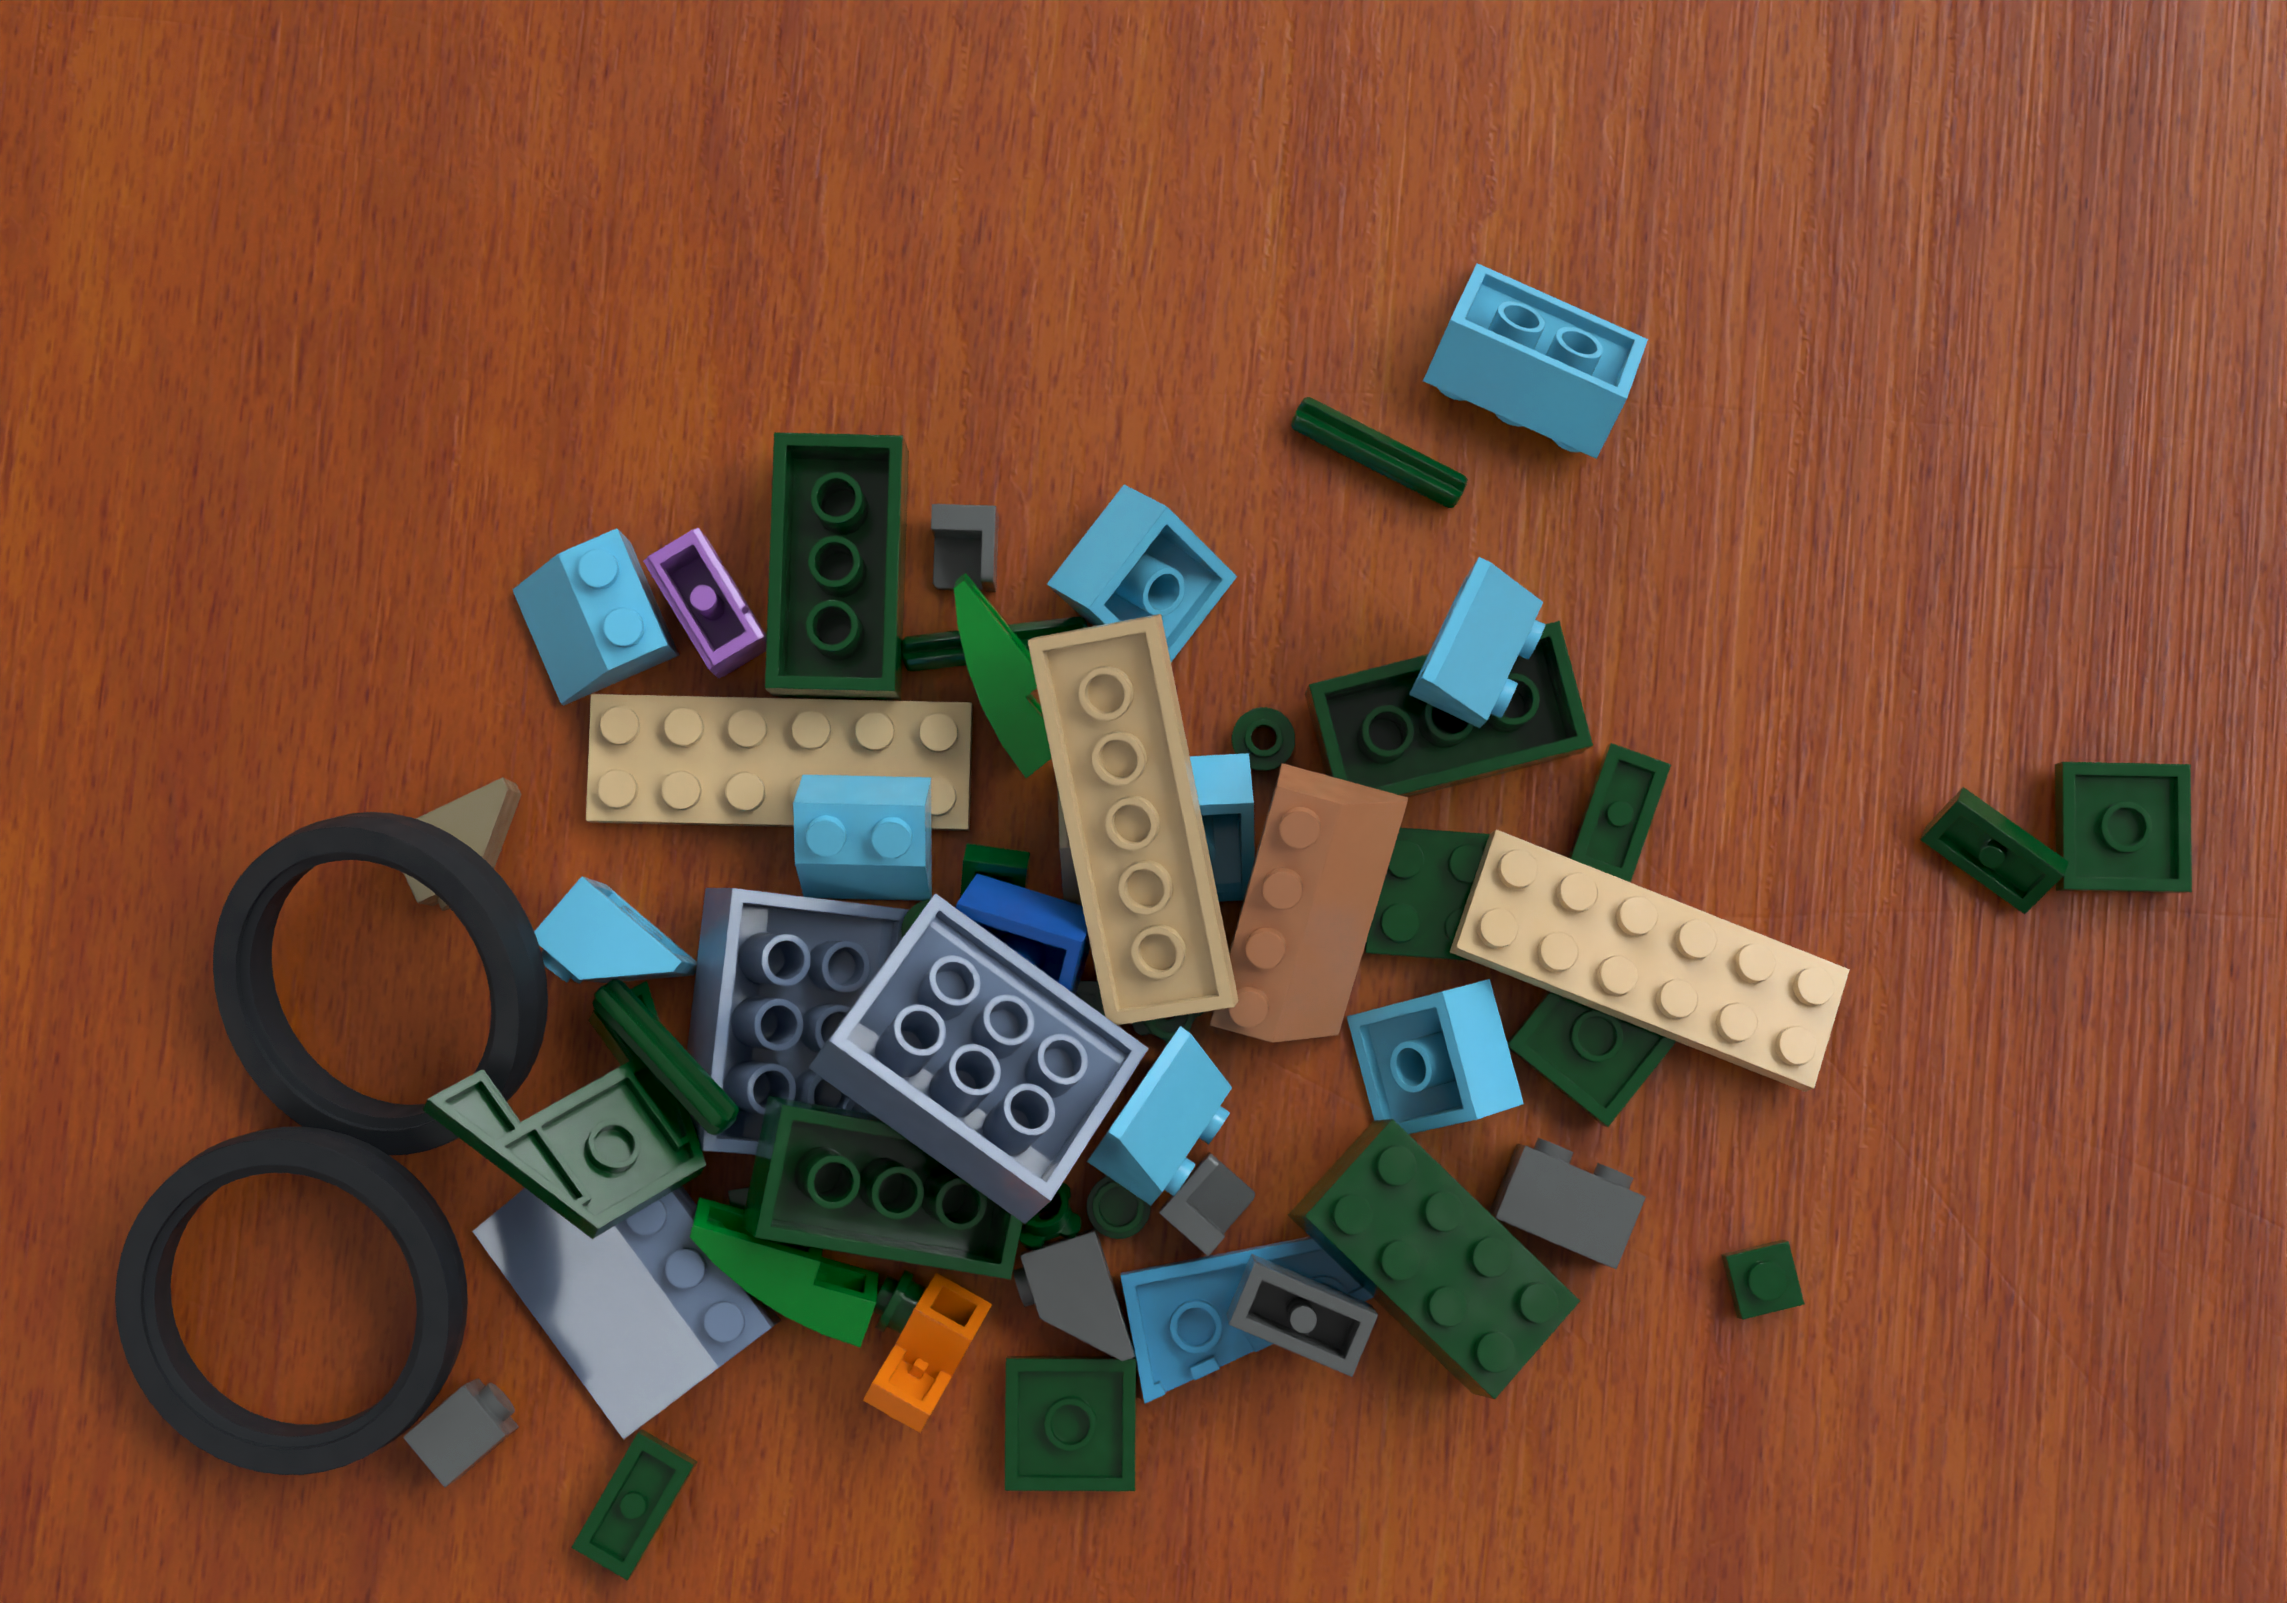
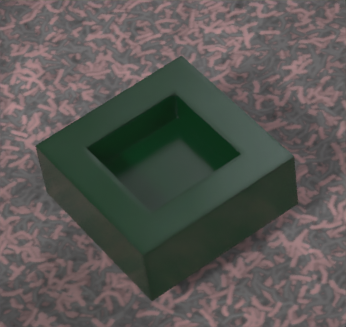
M967 843L963 858L960 898L977 873L1027 889L1030 852Z
M1779 1240L1721 1254L1737 1318L1743 1320L1805 1305L1789 1241Z

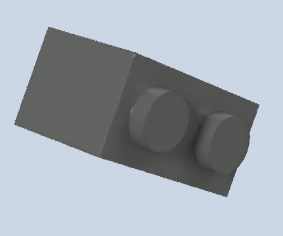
M1537 1138L1534 1148L1517 1144L1489 1213L1494 1218L1617 1270L1646 1198L1629 1190L1634 1178L1597 1163L1593 1174L1570 1165L1574 1152L1541 1138Z
M1251 1254L1226 1313L1229 1325L1353 1377L1378 1317L1371 1304L1254 1254Z

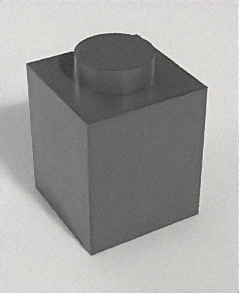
M477 1378L459 1388L403 1438L440 1483L447 1487L466 1474L517 1430L519 1426L511 1417L515 1409L504 1392L493 1383H488L485 1386Z

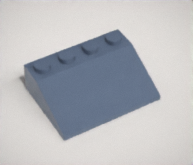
M737 888L705 889L687 1051L735 1102L739 1112L734 1124L716 1136L707 1133L690 1114L702 1151L756 1155L768 1096L872 1114L808 1067L902 939V923L909 909Z
M935 893L808 1068L1026 1224L1052 1200L1149 1048Z
M683 1186L594 1239H591L524 1188L472 1232L623 1440L781 1321L772 1308L747 1293L721 1271L689 1237L696 1204Z

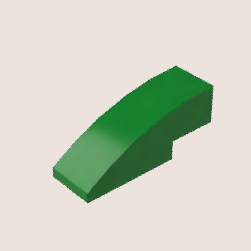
M965 573L956 580L954 595L957 625L967 669L982 709L999 741L1024 777L1028 778L1052 759L1041 705L1031 694L1037 689L1030 651Z
M699 1197L689 1237L721 1271L747 1293L781 1315L822 1335L861 1348L876 1305L879 1273L822 1257L821 1248L755 1238L741 1226L744 1215L743 1209Z

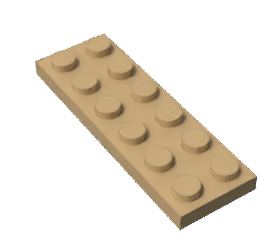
M1161 614L1034 637L1028 640L1105 1017L1116 1025L1235 1007L1239 1000Z
M591 694L586 821L590 823L794 827L793 802L802 775L931 777V830L970 831L973 704L971 702Z
M1497 829L1488 837L1450 952L1804 1092L1815 1088L1850 970Z

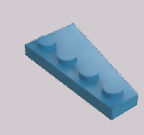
M1311 1237L1120 1273L1144 1404L1165 1395V1392L1193 1379L1197 1380L1219 1370V1367L1253 1351L1257 1352L1273 1344L1229 1325L1226 1315L1251 1254L1362 1301H1367L1373 1298V1296L1357 1283Z

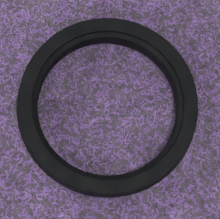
M351 813L318 821L294 831L256 858L241 874L223 906L213 948V975L219 1012L226 1033L237 1056L258 1087L280 1110L302 1127L327 1129L346 1134L369 1143L387 1155H409L443 1146L459 1137L424 1112L425 1104H395L363 1095L330 1075L312 1058L300 1043L282 1010L273 977L272 943L281 908L293 887L311 869L320 864L342 860L368 861L399 870L413 877L440 897L456 914L472 938L481 957L488 980L491 1001L490 1030L483 1057L474 1073L484 1070L506 1102L517 1092L528 1077L537 1059L546 1027L548 1007L547 978L535 932L517 897L503 878L477 852L450 833L418 819L393 813Z
M279 1127L234 1137L206 1149L174 1172L153 1193L137 1215L126 1238L117 1271L115 1303L120 1340L133 1375L149 1402L179 1434L205 1452L238 1467L278 1475H304L344 1467L365 1458L394 1441L424 1414L440 1392L455 1365L466 1327L468 1294L463 1258L453 1230L436 1200L407 1168L369 1143L346 1134L311 1127ZM266 1173H290L320 1179L356 1197L369 1207L390 1230L399 1244L411 1272L416 1295L417 1317L413 1345L406 1365L393 1387L377 1404L361 1413L334 1422L322 1424L285 1423L265 1418L234 1403L218 1391L197 1368L183 1344L174 1318L171 1299L172 1267L180 1238L188 1222L207 1198L223 1185L248 1176Z

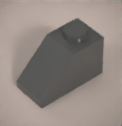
M1095 1228L1077 1233L1074 1237L1062 1238L1044 1244L1041 1248L1028 1249L1021 1253L1020 1257L1023 1267L1014 1269L1013 1274L1024 1307L1035 1304L1040 1319L1121 1361L1135 1357L1132 1339Z

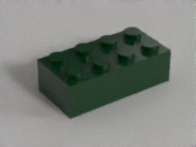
M774 432L765 689L775 698L901 701L909 450L903 435Z
M1560 621L1545 625L1539 642L1529 660L1518 655L1508 676V679L1517 682L1518 685L1506 711L1501 718L1490 714L1488 720L1480 728L1409 695L1428 654L1308 685L1305 692L1325 774L1408 798L1582 754L1593 746Z
M768 1096L741 1225L751 1235L760 1239L1011 1280L1022 1227L1020 1220L872 1114Z
M1393 1119L1372 1121L1288 1214L1298 1226L1475 1395L1496 1399L1580 1302L1565 1285Z

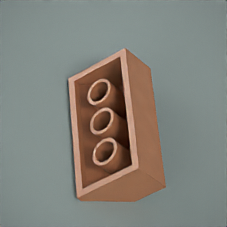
M1281 764L1229 949L1239 1001L1235 1007L1213 1010L1210 1026L1272 1043L1339 1035L1408 797L1291 765Z

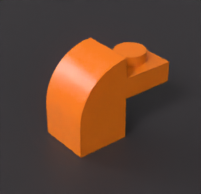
M936 1272L914 1308L895 1346L873 1380L863 1401L884 1412L892 1419L898 1420L921 1433L992 1304Z

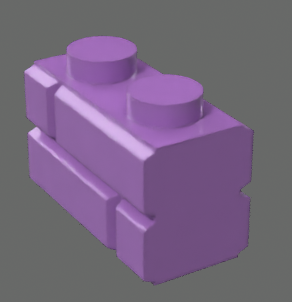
M699 528L689 531L643 560L701 658L716 677L726 676L766 651V633L729 572L722 565V561L712 544Z

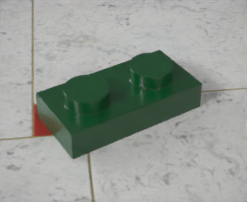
M1613 743L1607 745L1568 858L1631 883L1671 764Z
M1964 787L1928 823L1920 839L2023 914H2026L2065 875L2069 861Z
M640 1430L571 1548L628 1581L635 1572L698 1461L645 1430Z

